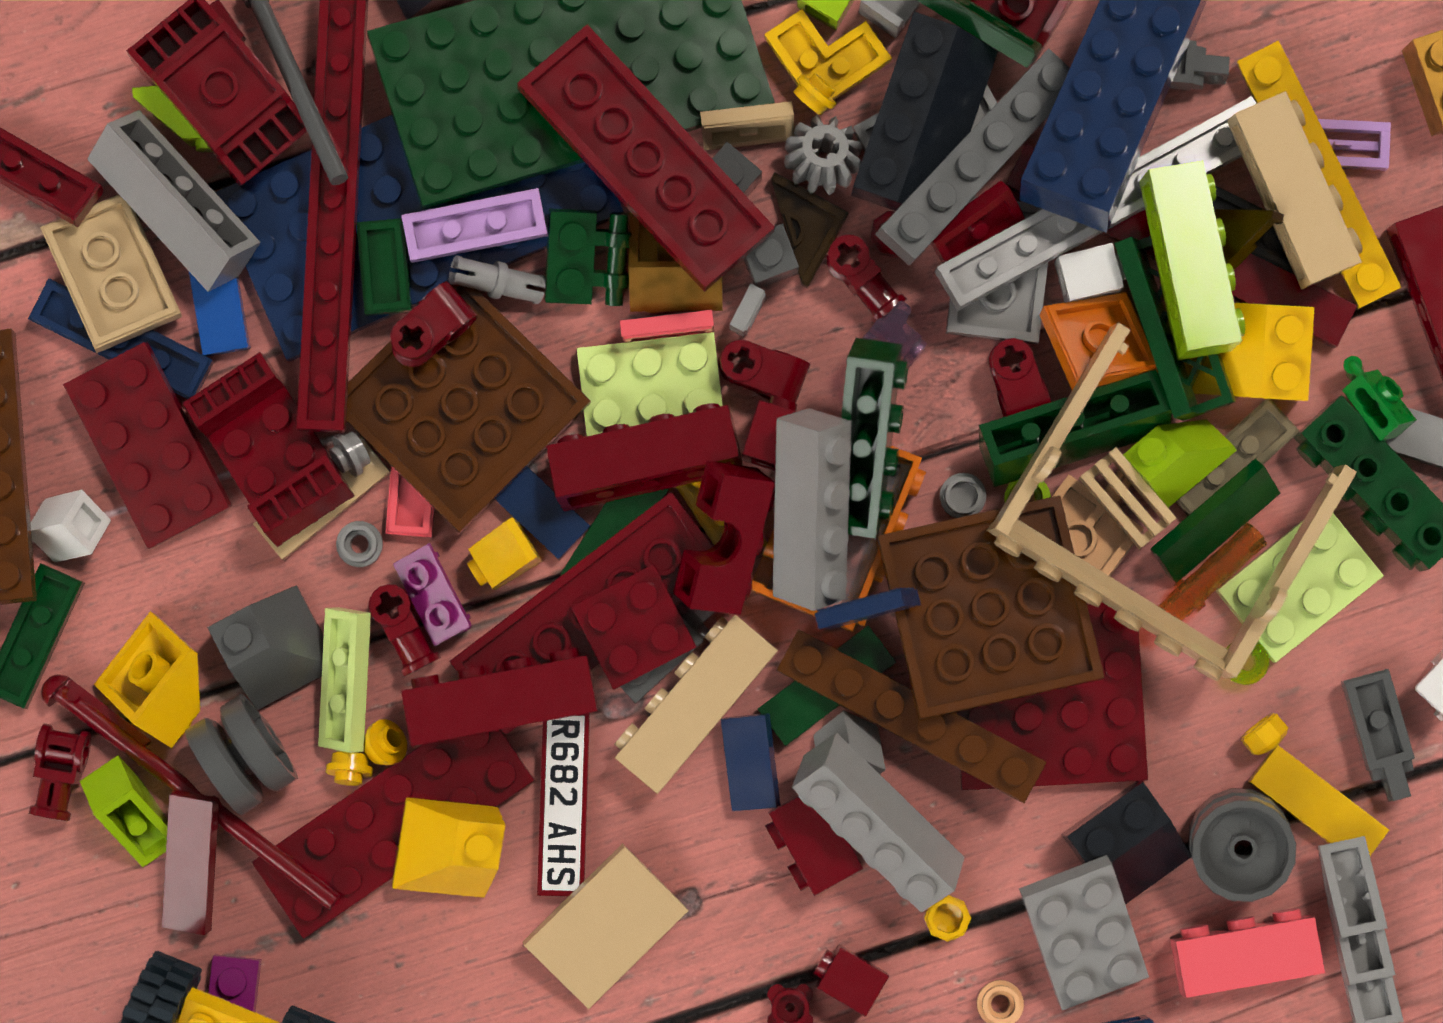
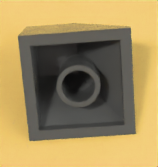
M297 585L248 605L207 627L229 670L257 710L322 677L324 635Z

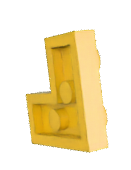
M801 9L764 34V39L797 86L800 84L797 79L801 74L810 79L816 73L836 90L831 96L833 100L892 61V57L867 21L828 46L804 10Z

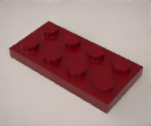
M143 342L63 384L148 549L232 507L218 476L148 342Z

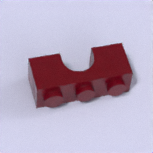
M706 461L696 506L712 520L724 521V531L718 543L710 549L704 551L684 549L673 593L690 609L741 615L744 601L748 599L752 590L751 574L755 558L761 553L763 548L764 536L762 531L767 512L771 511L775 501V482L758 468Z

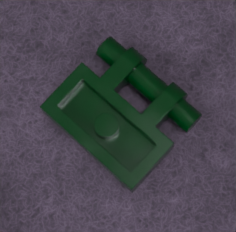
M549 208L545 273L546 287L544 292L546 303L592 305V289L595 286L606 288L605 305L623 306L624 289L629 288V273L625 272L626 249L629 248V238L632 236V233L628 231V213L611 212L609 229H596L597 213L595 210ZM595 246L608 247L607 270L594 269Z

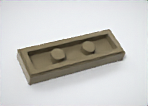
M1265 399L1224 436L1235 446L1237 451L1175 503L1189 516L1252 460L1257 459L1261 464H1264L1300 431L1271 399Z

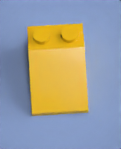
M1234 302L1235 309L1240 308L1243 313L1245 335L1241 336L1242 342L1231 352L1220 353L1234 396L1308 401L1315 307ZM1207 355L1203 365L1212 369L1209 357ZM1198 357L1189 358V359H1191V360H1193V361L1196 362V360H1197ZM1184 362L1189 377L1193 366ZM1200 370L1192 387L1194 393L1221 395L1216 377Z

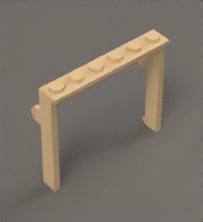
M1118 322L1109 328L995 521L990 524L987 531L997 537L994 544L1003 551L1015 557H1019L1022 552L1035 560L1037 563L1034 569L1055 582H1059L1062 577L1077 586L1074 594L1082 600L1096 607H1099L1102 602L1117 611L1114 618L1124 626L1137 632L1143 627L1156 635L1154 643L1161 649L1174 656H1179L1183 652L1196 660L1193 667L1203 675L1215 681H1218L1221 676L1223 678H1237L1268 623L1283 606L1289 587L1357 472L1347 465L1335 467L1332 473L1328 475L1324 487L1228 650L1018 520V517L1038 484L1049 476L1062 453L1059 450L1116 353L1119 352L1123 355L1129 345L1124 343V340L1130 329Z

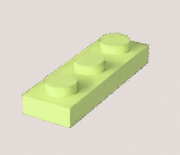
M340 607L325 608L319 747L348 753L364 752L371 613Z

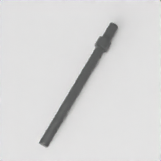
M243 0L245 6L254 12L332 185L344 183L348 179V175L269 0Z

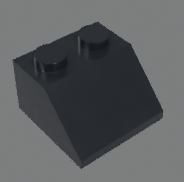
M1135 781L1061 834L1082 864L1105 855L1108 856L1125 904L1192 857L1172 821L1142 781Z

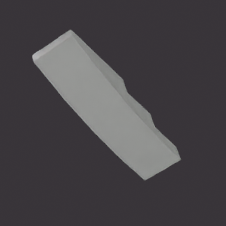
M1362 836L1318 846L1324 887L1353 1023L1404 1022L1393 976L1396 974L1385 933L1387 928L1386 919L1366 838Z

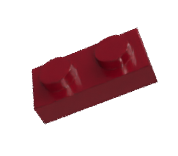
M1000 180L968 203L931 242V245L943 264L1019 223L1025 217L1011 189Z

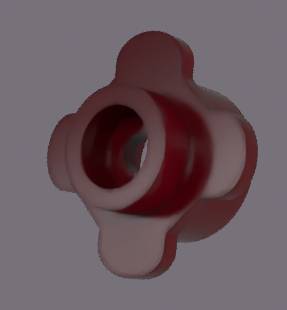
M774 984L769 988L767 997L771 1001V1014L767 1017L768 1023H813V1017L809 1013V1001L813 998V991L808 985L800 984L796 988H784L781 984ZM788 1003H793L795 1006L792 1012L786 1010Z

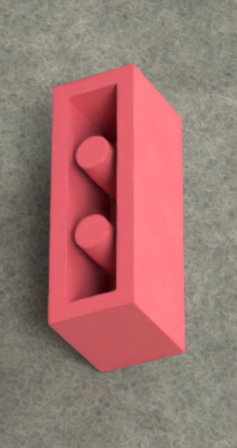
M1300 908L1273 912V921L1255 924L1254 916L1227 920L1228 929L1209 932L1208 924L1180 929L1182 937L1170 939L1180 994L1188 998L1324 974L1325 969L1315 917L1301 915Z

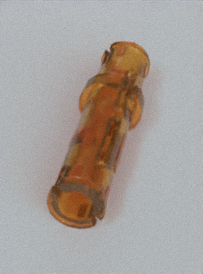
M1246 523L1236 535L1220 547L1193 574L1185 580L1179 579L1173 585L1175 590L1157 606L1181 621L1194 611L1200 612L1206 606L1205 601L1211 594L1240 570L1248 560L1267 546V541L1264 540L1263 535L1253 525Z

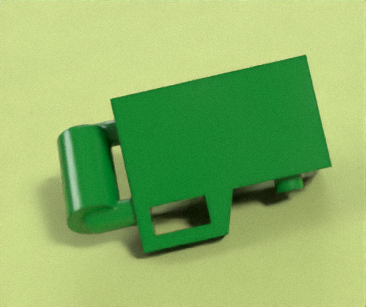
M1349 356L1345 359L1343 364L1347 378L1352 381L1342 390L1380 441L1396 438L1401 435L1417 419L1401 400L1403 392L1400 386L1390 377L1383 376L1378 369L1364 372L1362 361L1357 356Z

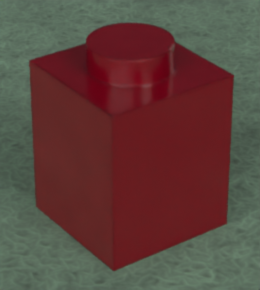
M840 944L834 953L828 949L825 951L813 974L820 977L816 983L817 989L865 1017L889 978L887 972Z

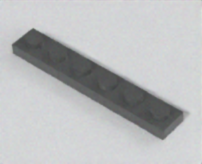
M1048 48L880 227L875 235L910 266L1050 115L1070 67Z

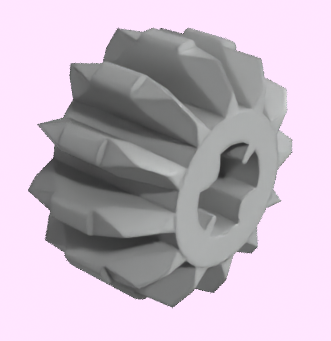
M818 115L812 118L810 127L800 122L795 127V136H790L786 140L785 150L789 154L785 156L784 165L786 169L795 170L792 177L794 185L805 180L809 182L808 191L810 195L817 190L818 185H822L829 196L834 193L836 183L847 188L852 181L851 174L858 173L862 162L857 157L862 151L861 141L851 140L854 134L852 126L841 130L838 129V119L836 116L831 118L829 125H823ZM820 152L827 153V158L819 157Z

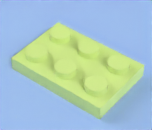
M714 332L577 348L581 391L591 400V403L584 409L587 436L603 433L602 431L606 427L615 424H627L631 427L648 423L651 417L659 414L680 416L693 413L696 407L704 404L715 403L723 406Z
M1334 513L1289 587L1283 606L1268 623L1257 642L1273 663L1279 661L1384 576ZM1304 520L1215 590L1242 625Z

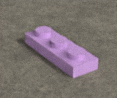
M538 188L401 215L409 257L412 263L548 236Z

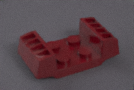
M206 0L186 1L126 50L136 68L152 86L159 88L217 155L218 163L239 186L245 184L307 132L296 105L288 93Z
M261 352L182 403L196 427L211 442L249 503L247 507L265 535L276 547H279L285 541L299 534L303 529L317 522L320 518L355 496L316 432L299 431L297 429L298 405L266 356Z

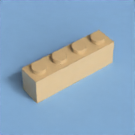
M1285 91L1234 113L1227 120V123L1265 209L1284 214L1283 223L1273 224V227L1301 290L1361 263L1359 254L1362 253V245L1355 230L1352 227L1347 228L1340 214V211L1343 210L1342 199L1335 186H1328L1321 171L1324 168L1322 154L1314 142L1309 144L1302 128L1306 124L1305 117L1296 100L1290 101Z
M734 615L729 622L724 617H721L704 637L711 644L700 657L693 652L689 654L675 671V674L681 678L669 693L664 688H661L644 708L651 714L640 728L632 723L614 744L621 750L615 759L657 794L778 651L737 615Z

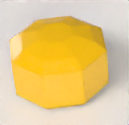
M1270 713L1249 728L1241 736V741L1252 755H1262L1281 743L1287 735L1288 727L1277 713Z
M951 895L946 896L929 907L923 917L930 934L947 942L965 935L971 920L965 902Z

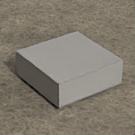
M750 283L729 324V330L743 337L747 336L766 299L765 290Z

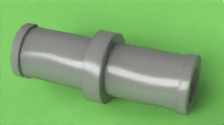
M458 255L452 261L451 268L468 271L469 275L449 272L450 285L486 291L489 297L496 299L503 295L530 301L533 304H540L544 292L527 289L526 285L545 288L546 277L544 275L510 269L506 263L496 261L492 265L466 259Z

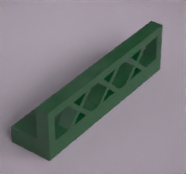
M1151 236L1140 240L1129 237L1114 243L1174 419L1185 421L1235 403L1236 400L1220 353L1208 355L1212 369L1203 365L1207 356L1198 357L1196 362L1191 359L1177 360L1168 315L1163 304L1162 287L1160 286L1158 289L1154 275L1159 277V272L1151 268L1145 251L1153 247ZM1184 362L1193 366L1189 377ZM1200 370L1216 377L1222 396L1200 404L1197 403L1192 387Z

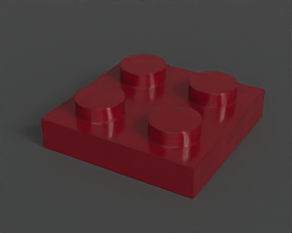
M655 564L571 606L613 690L697 647Z

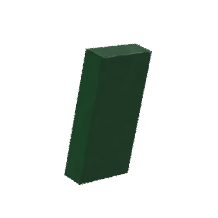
M402 218L357 222L365 315L373 316L410 312L412 310L407 244Z

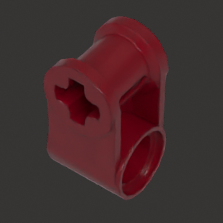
M447 281L442 282L394 325L390 335L393 355L404 366H421L445 345L454 341L469 329L477 320L478 315ZM408 334L409 337L414 339L420 335L421 348L416 350L413 346H408L404 349L403 337Z
M1016 338L1005 339L998 343L990 352L988 363L997 389V398L1003 417L1050 403L1049 393L1043 379L1040 377L1033 352L1029 345L1023 340ZM1004 348H1009L1012 354L1020 353L1022 361L1016 365L1017 372L1012 373L1009 366L1001 367L999 359L1005 356Z
M741 339L729 343L721 353L718 362L719 371L728 382L756 392V394L770 400L771 396H776L795 403L798 400L811 365L809 362L791 354L771 350ZM739 351H744L747 353L746 361L752 364V369L744 368L738 374L732 371L734 363L728 360V355L736 357Z

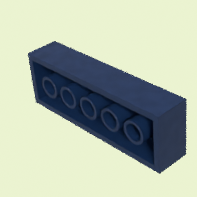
M1207 0L1099 1L1021 178L1020 201L1107 233Z

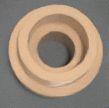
M995 980L986 984L979 992L977 1009L986 1023H1015L1022 1015L1024 1000L1020 990L1014 984L1005 980ZM997 995H1004L1008 998V1007L1002 1012L994 1011L991 1006L992 999Z

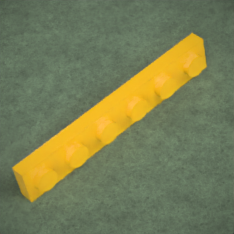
M1279 40L1238 60L1236 64L1256 103L1286 91L1290 101L1296 100L1303 111L1306 122L1305 126H1302L1309 144L1314 142L1318 146L1324 160V168L1321 169L1328 186L1334 185L1339 192L1343 202V210L1340 211L1346 227H1352L1355 230L1362 245V253L1359 254L1362 262L1341 272L1358 309L1402 288Z

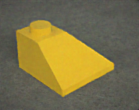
M150 611L94 685L135 726L172 748L181 735L185 733V730L190 728L192 721L200 712L198 653L164 621Z
M406 797L392 888L485 898L498 871L505 831V823L499 808Z

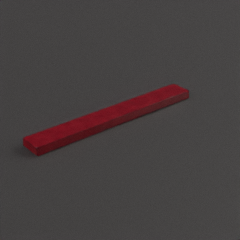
M1025 144L1006 183L1012 191L1020 194L1021 178L1035 147L1029 144ZM1143 210L1108 229L1107 233L1102 232L1101 234L1116 242L1129 237L1140 240L1151 236L1146 211ZM1153 247L1145 250L1147 257L1156 261ZM1250 254L1234 270L1236 286L1235 290L1232 291L1233 299L1241 303L1315 307L1313 338L1333 348L1338 347L1357 305L1317 285H1311L1301 290L1294 274L1253 254Z

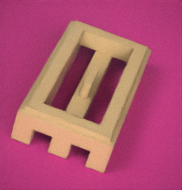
M792 101L700 112L704 150L721 149L726 142L730 143L733 147L782 142L786 141L790 136H795Z
M1117 447L1079 477V480L1139 550L1176 519L1175 515ZM1114 463L1160 517V521L1157 523L1108 467L1109 465ZM1098 474L1104 477L1148 531L1143 535L1094 479Z

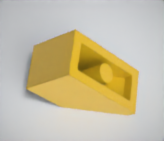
M514 517L499 525L468 548L474 558L467 562L472 574L480 586L489 583L494 590L499 589L543 562L520 523Z

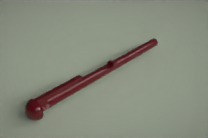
M57 674L49 677L44 682L41 696L48 707L58 702L171 790L201 794L184 775L146 747L152 743L148 737L87 692L70 677ZM219 799L218 825L328 910L336 904L341 896L224 807Z

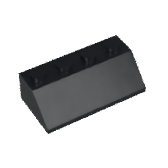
M914 12L853 185L851 196L896 211L971 132L998 51L958 26Z

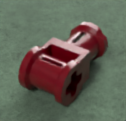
M851 234L842 235L836 238L830 245L827 256V268L831 275L845 283L854 296L857 295L872 313L871 321L875 325L888 317L907 300L904 294L898 295L882 276V270L870 257L869 248L860 237ZM843 249L847 253L855 250L858 253L855 261L856 267L853 268L849 263L841 267L838 264L841 255L839 250Z
M390 584L380 586L373 591L369 598V611L373 619L381 624L389 641L396 650L403 665L401 669L403 677L440 659L441 657L438 652H432L411 610L412 603L407 592L396 585ZM385 593H389L392 598L399 596L402 598L403 604L398 606L399 616L392 619L388 613L381 615L378 611V607L383 604L381 596Z
M44 723L42 725L35 747V768L33 777L40 778L36 803L30 806L29 814L70 821L71 813L67 809L72 784H80L79 781H81L82 773L87 765L92 739L90 732L82 731L79 735L53 730L51 724ZM55 745L71 748V751L57 749Z

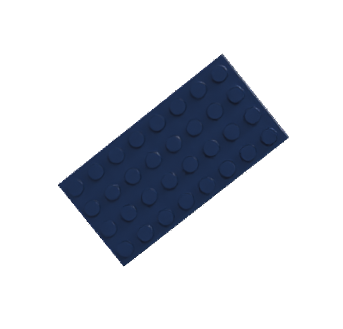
M392 114L362 127L357 222L402 218L401 215L536 188L540 192L547 233L549 208L595 210L597 213L596 226L610 221L611 212L624 213L617 196L585 162L422 210ZM312 150L255 174L241 186L234 183L215 192L261 242L245 267L288 362L301 356ZM357 226L351 334L399 314L365 315ZM548 236L414 263L410 261L407 247L412 308L417 306L436 286L445 281L449 283V272L469 275L468 271L451 268L452 261L456 255L492 265L496 261L510 265L546 249Z

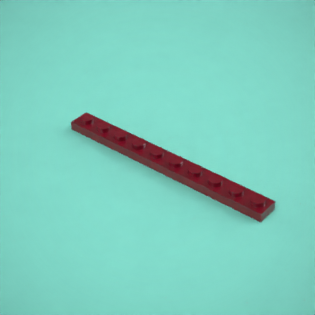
M320 0L314 102L345 168L348 179L342 184L332 185L312 143L297 429L299 431L346 433L368 0Z

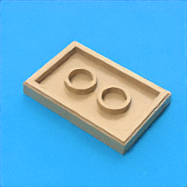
M119 194L95 204L78 228L62 218L40 227L96 353L182 317L135 211Z
M622 843L523 941V945L590 1009L689 910Z

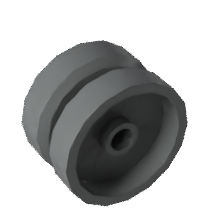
M239 694L220 707V717L225 730L216 721L203 718L185 730V735L194 755L213 785L233 810L239 815H244L263 802L262 787L258 779L268 789L277 792L298 779V776L272 727L243 694Z
M1230 788L1212 795L1198 807L1189 825L1188 847L1199 878L1213 893L1231 901L1253 902L1272 895L1287 882L1296 862V841L1284 812L1270 797L1252 789ZM1247 840L1250 842L1249 847L1245 848L1239 845L1234 850V846L1238 841Z

